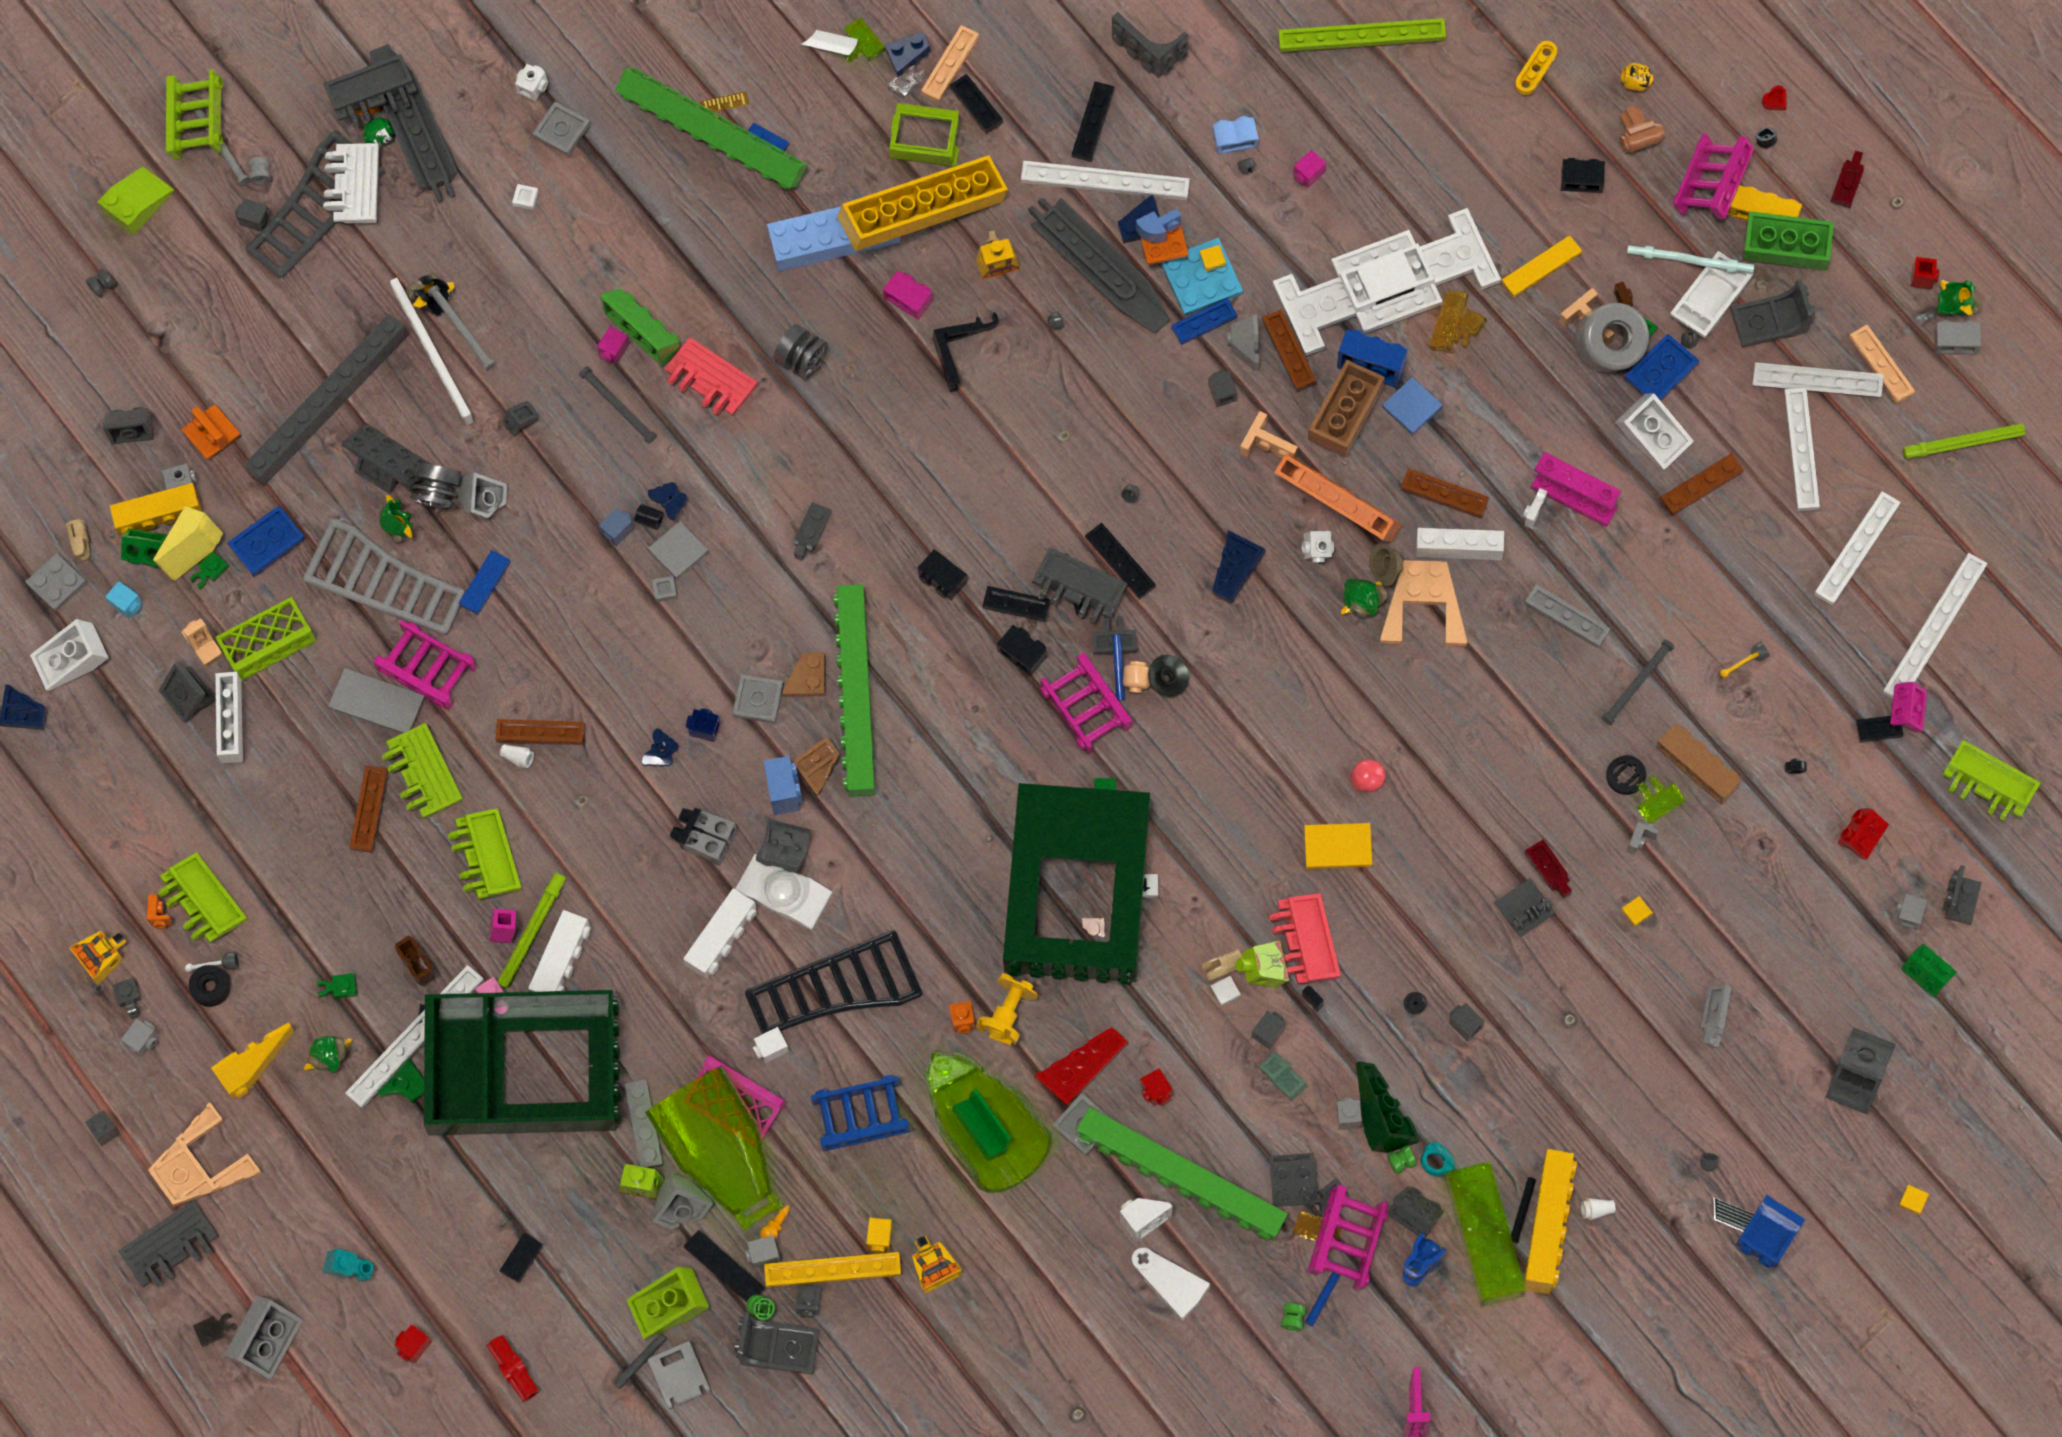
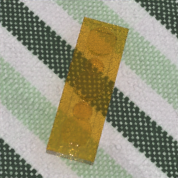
M1446 292L1429 344L1432 351H1451L1468 299L1466 292Z

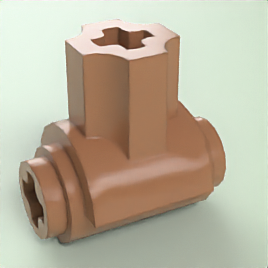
M1632 106L1620 114L1624 133L1619 139L1624 152L1631 153L1657 144L1665 138L1662 125L1660 123L1656 124L1651 119L1646 121L1640 108Z

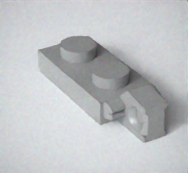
M1727 985L1708 987L1701 1028L1704 1030L1705 1035L1703 1043L1711 1048L1719 1047L1720 1035H1722L1731 993V987Z

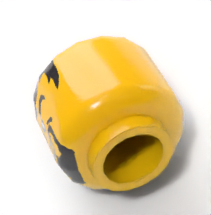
M1632 62L1628 66H1624L1621 73V82H1623L1626 89L1643 92L1647 86H1651L1653 75L1650 74L1648 66Z

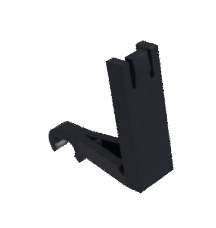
M995 312L992 315L993 322L982 324L980 318L976 317V321L973 323L944 327L933 331L932 339L950 392L958 391L957 384L960 381L947 343L995 329L998 324V316Z

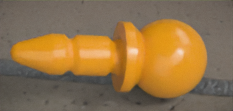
M789 1205L783 1207L774 1220H769L768 1225L762 1227L760 1231L761 1238L774 1235V1239H777L778 1231L782 1230L780 1225L788 1215Z

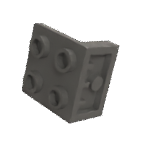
M1960 865L1958 871H1954L1950 878L1947 889L1949 892L1947 898H1945L1942 910L1946 911L1944 919L1971 925L1982 882L1964 878L1965 866Z
M1314 1153L1269 1156L1273 1206L1308 1205L1313 1200L1318 1199Z

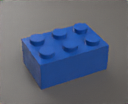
M1347 329L1338 351L1337 368L1342 369L1346 360H1349L1384 376V384L1397 388L1406 366L1408 349L1397 343L1390 344L1384 342L1383 339L1376 336H1366L1359 330Z

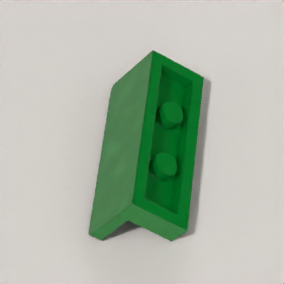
M975 1088L971 1091L967 1100L953 1105L952 1111L986 1160L989 1161L1006 1153L1011 1142V1136L980 1092Z

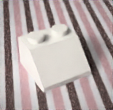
M1142 1198L1127 1201L1121 1206L1122 1210L1120 1211V1223L1136 1243L1172 1218V1205L1169 1202Z

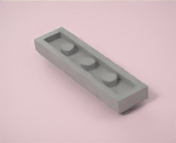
M1537 584L1525 600V605L1597 648L1600 647L1610 632L1611 628Z
M647 1080L625 1083L640 1167L663 1166Z

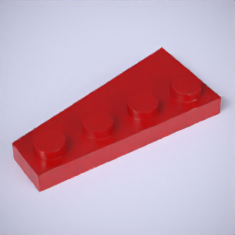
M1110 1027L1089 1040L1087 1044L1070 1052L1069 1055L1060 1061L1054 1062L1044 1071L1035 1074L1034 1078L1065 1106H1068L1128 1044V1041Z

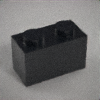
M1563 159L1560 191L1603 193L1605 161L1598 159Z
M935 549L917 567L918 578L925 585H932L936 593L942 598L947 597L952 600L968 582L967 574Z
M1012 625L997 642V651L1029 676H1032L1047 658L1046 646L1039 640L1034 641L1031 639L1029 633L1021 627L1017 628Z

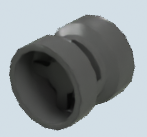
M103 268L97 271L96 276L89 277L86 280L87 285L97 297L101 296L106 288H111L115 285L113 279Z

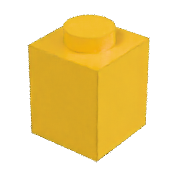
M869 1217L866 1245L867 1249H871V1252L881 1254L884 1251H890L893 1228L891 1219Z

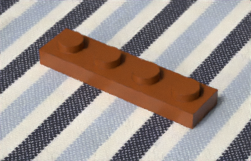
M1282 309L1263 316L1262 322L1296 392L1315 385L1316 379Z
M1730 453L1662 495L1660 500L1669 513L1674 516L1742 474L1744 469L1733 454Z
M1409 468L1400 489L1478 518H1482L1489 500L1488 496Z
M497 719L496 742L583 745L584 722Z
M365 765L349 847L350 850L369 853L373 851L388 774L387 768Z

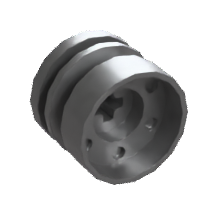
M794 324L786 331L778 343L773 356L774 362L786 369L792 367V373L799 374L800 378L807 380L821 365L828 350V342L819 339L817 335L810 337L809 330L799 324Z
M417 463L415 477L424 482L423 485H413L412 488L420 490L421 494L411 493L410 499L434 508H454L455 502L446 500V498H457V494L448 489L449 486H459L462 472L437 465Z

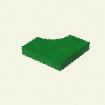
M408 1059L406 1064L382 1089L378 1090V1094L381 1098L388 1095H401L406 1097L411 1103H414L424 1096V1079L411 1060Z

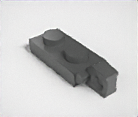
M814 502L811 503L793 543L797 546L794 551V558L803 561L806 552H812L816 548L832 514L831 509Z

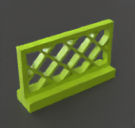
M292 596L215 637L232 669L238 673L241 681L316 642L309 625ZM292 605L293 611L291 616L281 614L284 608ZM267 617L274 618L272 626L263 625V620ZM279 619L288 620L286 629L276 627ZM293 622L302 623L304 626L297 631L290 630ZM248 627L255 628L252 636L243 635L244 630ZM260 629L269 631L266 639L257 638ZM274 632L283 633L280 640H271ZM229 637L236 638L233 647L224 645L223 641ZM241 639L250 641L247 649L238 648ZM255 642L264 644L263 649L252 651ZM236 652L245 654L242 660L234 663L233 658Z

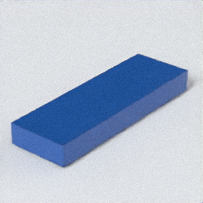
M1227 298L1171 325V328L1180 344L1183 345L1237 319L1238 315Z
M491 550L461 598L460 606L479 615L509 566L510 559Z

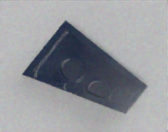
M1228 530L1220 567H1218L1212 589L1213 594L1232 603L1265 554V548Z

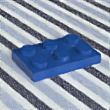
M1667 333L1624 376V379L1642 395L1654 393L1661 401L1699 364V360Z
M277 506L227 542V544L254 577L304 541L305 537L283 509Z

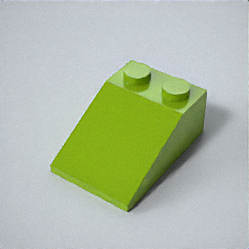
M142 166L113 185L97 203L104 215L134 236L173 194L174 189Z
M679 1266L626 1299L642 1338L645 1340L691 1320L709 1309L693 1269Z

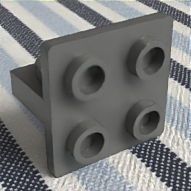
M1409 1186L1393 1199L1394 1203L1388 1211L1390 1217L1417 1236L1424 1233L1425 1238L1436 1221L1444 1214V1210L1441 1209L1438 1203L1428 1200L1422 1196L1418 1189Z

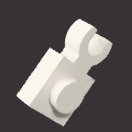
M1539 488L1532 505H1527L1523 517L1526 518L1525 526L1533 529L1548 491Z

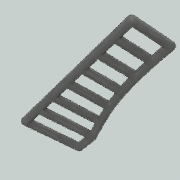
M335 130L317 146L306 171L287 202L246 247V251L280 278L284 277L336 223L333 220L334 212H343L326 210L331 216L322 223L297 203L302 193H305L322 208L324 202H328L307 185L312 175L316 176L331 189H335V181L317 167L321 156L325 158L326 152H330L327 148L334 141H337L339 144H353ZM328 160L331 163H344L343 161ZM380 165L378 179L384 174V168ZM291 209L317 229L310 238L284 219ZM278 225L303 244L295 253L271 235ZM264 240L288 258L281 268L257 249Z

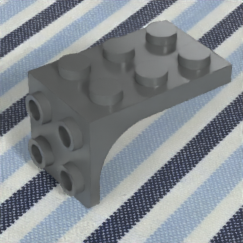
M1119 12L1112 16V38L1115 43L1124 46L1127 49V53L1133 59L1137 58L1141 62L1142 67L1148 72L1151 71L1156 77L1160 78L1163 74H1168L1173 69L1175 63L1183 61L1188 55V34L1186 32H1183L1170 43L1158 44L1148 40Z
M1796 279L1795 285L1780 295L1731 306L1730 310L1742 348L1808 332L1810 324H1812V317L1815 315L1813 304L1808 301V287L1806 284H1803L1802 279Z
M749 1312L744 1313V1318H739L738 1331H740V1340L736 1339L734 1353H736V1358L739 1359L741 1365L813 1375L819 1337L818 1328L763 1321L752 1317Z

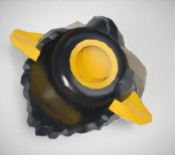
M434 272L420 277L417 281L407 286V296L409 299L416 300L413 306L417 308L422 307L436 316H441L444 311L433 296L428 295L427 291L432 286L438 285L440 288L439 292L448 302L451 296L450 292L455 287L454 282L447 283L439 279Z

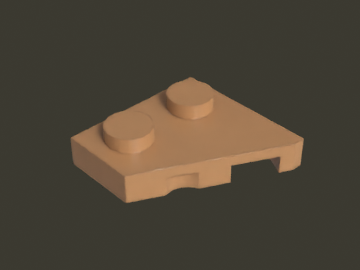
M824 652L802 653L782 691L783 697L825 696Z
M825 737L795 758L791 763L795 762L796 770L817 796L840 753L830 739Z

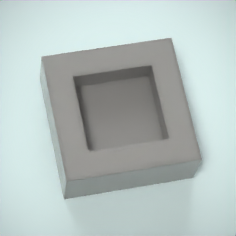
M673 576L652 580L656 602L677 599Z

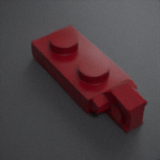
M1855 150L1852 161L1846 160L1844 162L1830 202L1851 208L1864 172L1865 165L1860 164L1862 152Z
M1542 839L1526 849L1525 855L1552 891L1557 890L1563 899L1571 895L1572 890L1567 884L1570 881L1568 873L1546 842Z

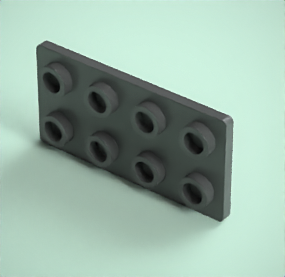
M369 424L362 426L342 443L344 448L358 456L355 473L387 493L394 490L396 480L406 487L412 488L413 485L421 481V479L415 477L417 463L431 464Z

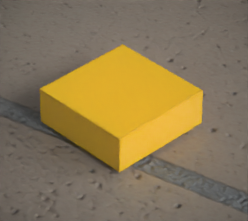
M1220 245L1200 250L1199 254L1206 272L1226 266Z
M1640 896L1621 909L1634 927L1653 914Z
M1908 1184L1899 1206L1920 1215L1929 1193Z

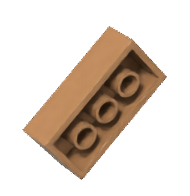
M1346 360L1309 428L1308 440L1347 457L1384 388L1385 377Z

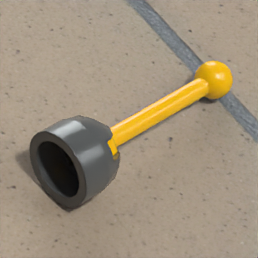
M1761 641L1752 647L1750 656L1727 670L1722 669L1720 676L1726 678L1730 672L1753 658L1757 661L1766 659L1770 656L1767 648Z

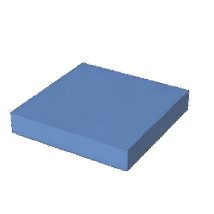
M1413 377L1382 405V408L1412 436L1443 407Z

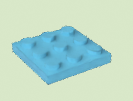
M1219 238L1187 249L1188 257L1160 263L1184 317L1204 310L1227 298L1230 300L1243 295V289ZM1220 245L1226 266L1206 272L1199 254L1200 250Z

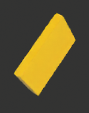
M1370 823L1304 825L1306 869L1372 867Z

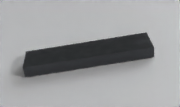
M1094 82L1071 154L1073 158L1092 162L1115 86Z
M1102 522L1085 535L1087 541L1121 580L1128 583V588L1139 600L1156 588L1153 580Z
M699 1230L683 1246L687 1252L746 1303L751 1296L761 1295L765 1291L764 1286Z

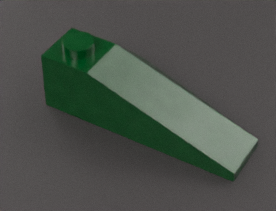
M1357 1062L1356 1069L1363 1127L1371 1151L1389 1153L1406 1145L1417 1144L1420 1140L1413 1122L1409 1116L1404 1117L1398 1108L1401 1105L1398 1099H1393L1387 1091L1389 1086L1375 1064Z

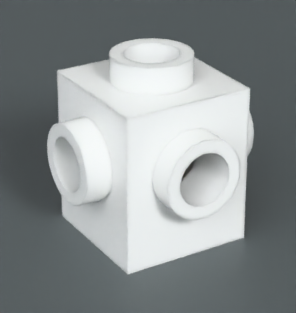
M526 64L525 68L519 71L516 78L517 81L515 82L517 93L533 101H536L539 94L543 93L548 85L545 71L539 66L534 65L533 67L529 64Z
M1310 531L1304 533L1301 549L1305 559H1312V563H1324L1325 559L1332 557L1334 542L1331 541V531Z

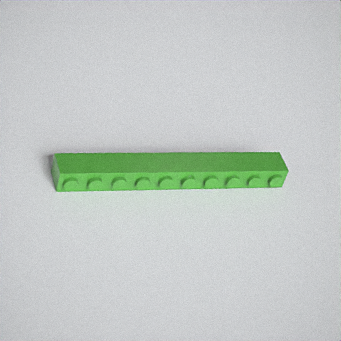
M634 67L624 69L615 90L621 94L623 99L638 103L639 108L656 113L655 116L664 121L668 120L673 123L675 128L690 132L691 137L708 142L709 147L726 152L725 155L727 157L742 161L743 165L749 169L760 171V175L764 178L778 181V185L782 188L789 189L799 185L808 165L807 163Z
M863 584L837 586L838 593H834V606H838L839 613L835 614V626H839L840 634H836V646L841 648V654H837V666L842 668V674H838V686L843 687V695H839V706L844 708V715H840V726L845 728V736H841L842 749H846V756H842L843 769H847V777H843L844 790H848L849 797L875 795L864 587Z
M1090 1107L1076 1130V1136H1078V1140L1086 1145L1094 1144L1099 1147L1098 1151L1104 1155H1114L1121 1164L1128 1167L1132 1165L1138 1168L1137 1171L1146 1177L1153 1176L1158 1179L1157 1182L1167 1188L1171 1186L1177 1189V1193L1185 1198H1194L1201 1207L1205 1209L1210 1207L1218 1211L1217 1215L1226 1220H1229V1218L1235 1220L1240 1228L1247 1231L1251 1229L1257 1232V1236L1265 1241H1269V1239L1274 1241L1287 1218L1288 1213Z

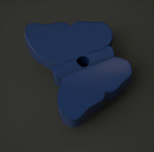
M674 482L648 490V497L656 503H661V506L666 509L667 517L670 520L676 519L687 501L686 494L679 493Z
M657 728L653 732L654 744L651 745V750L643 755V766H670L672 764V754L678 750V744L672 738H669L667 734L663 733L661 729Z

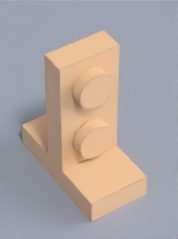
M1593 288L1561 313L1559 322L1564 327H1567L1576 318L1580 321L1591 310L1590 307L1597 302L1598 293ZM1608 326L1604 329L1602 335L1606 346L1611 344L1614 338V332Z
M1259 411L1240 446V454L1248 458L1254 445L1257 444L1260 449L1264 451L1270 450L1281 459H1283L1285 454L1296 458L1298 446L1264 431L1263 429L1267 424V414Z
M201 618L187 624L186 628L181 632L205 667H208L224 656Z

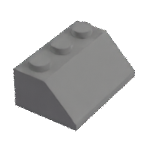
M256 1296L224 1356L238 1365L271 1380L303 1320L272 1300Z

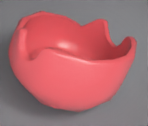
M1366 759L1360 761L1353 767L1350 773L1351 783L1358 791L1362 790L1369 793L1376 791L1382 787L1386 780L1385 769L1375 760Z

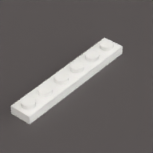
M1755 362L1752 384L1755 386L1788 389L1806 388L1810 391L1881 397L1884 375Z
M1785 389L1784 397L1797 511L1819 510L1807 389Z
M1883 491L1881 492L1815 591L1814 595L1831 606L1834 605L1901 502Z

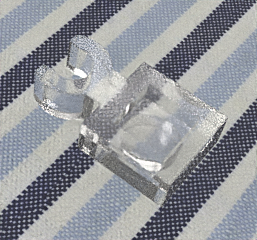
M915 65L909 67L906 75L903 73L902 76L896 77L888 84L889 91L906 99L918 87L917 82L924 79V70L916 73Z

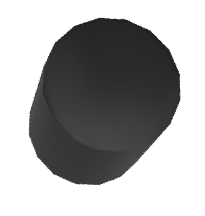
M640 504L634 521L657 530L662 523L664 512Z

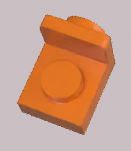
M148 894L147 921L149 924L157 929L172 926L173 921L170 916L163 915V901L160 900L157 894Z
M971 1001L949 1004L954 1032L964 1034L976 1028Z

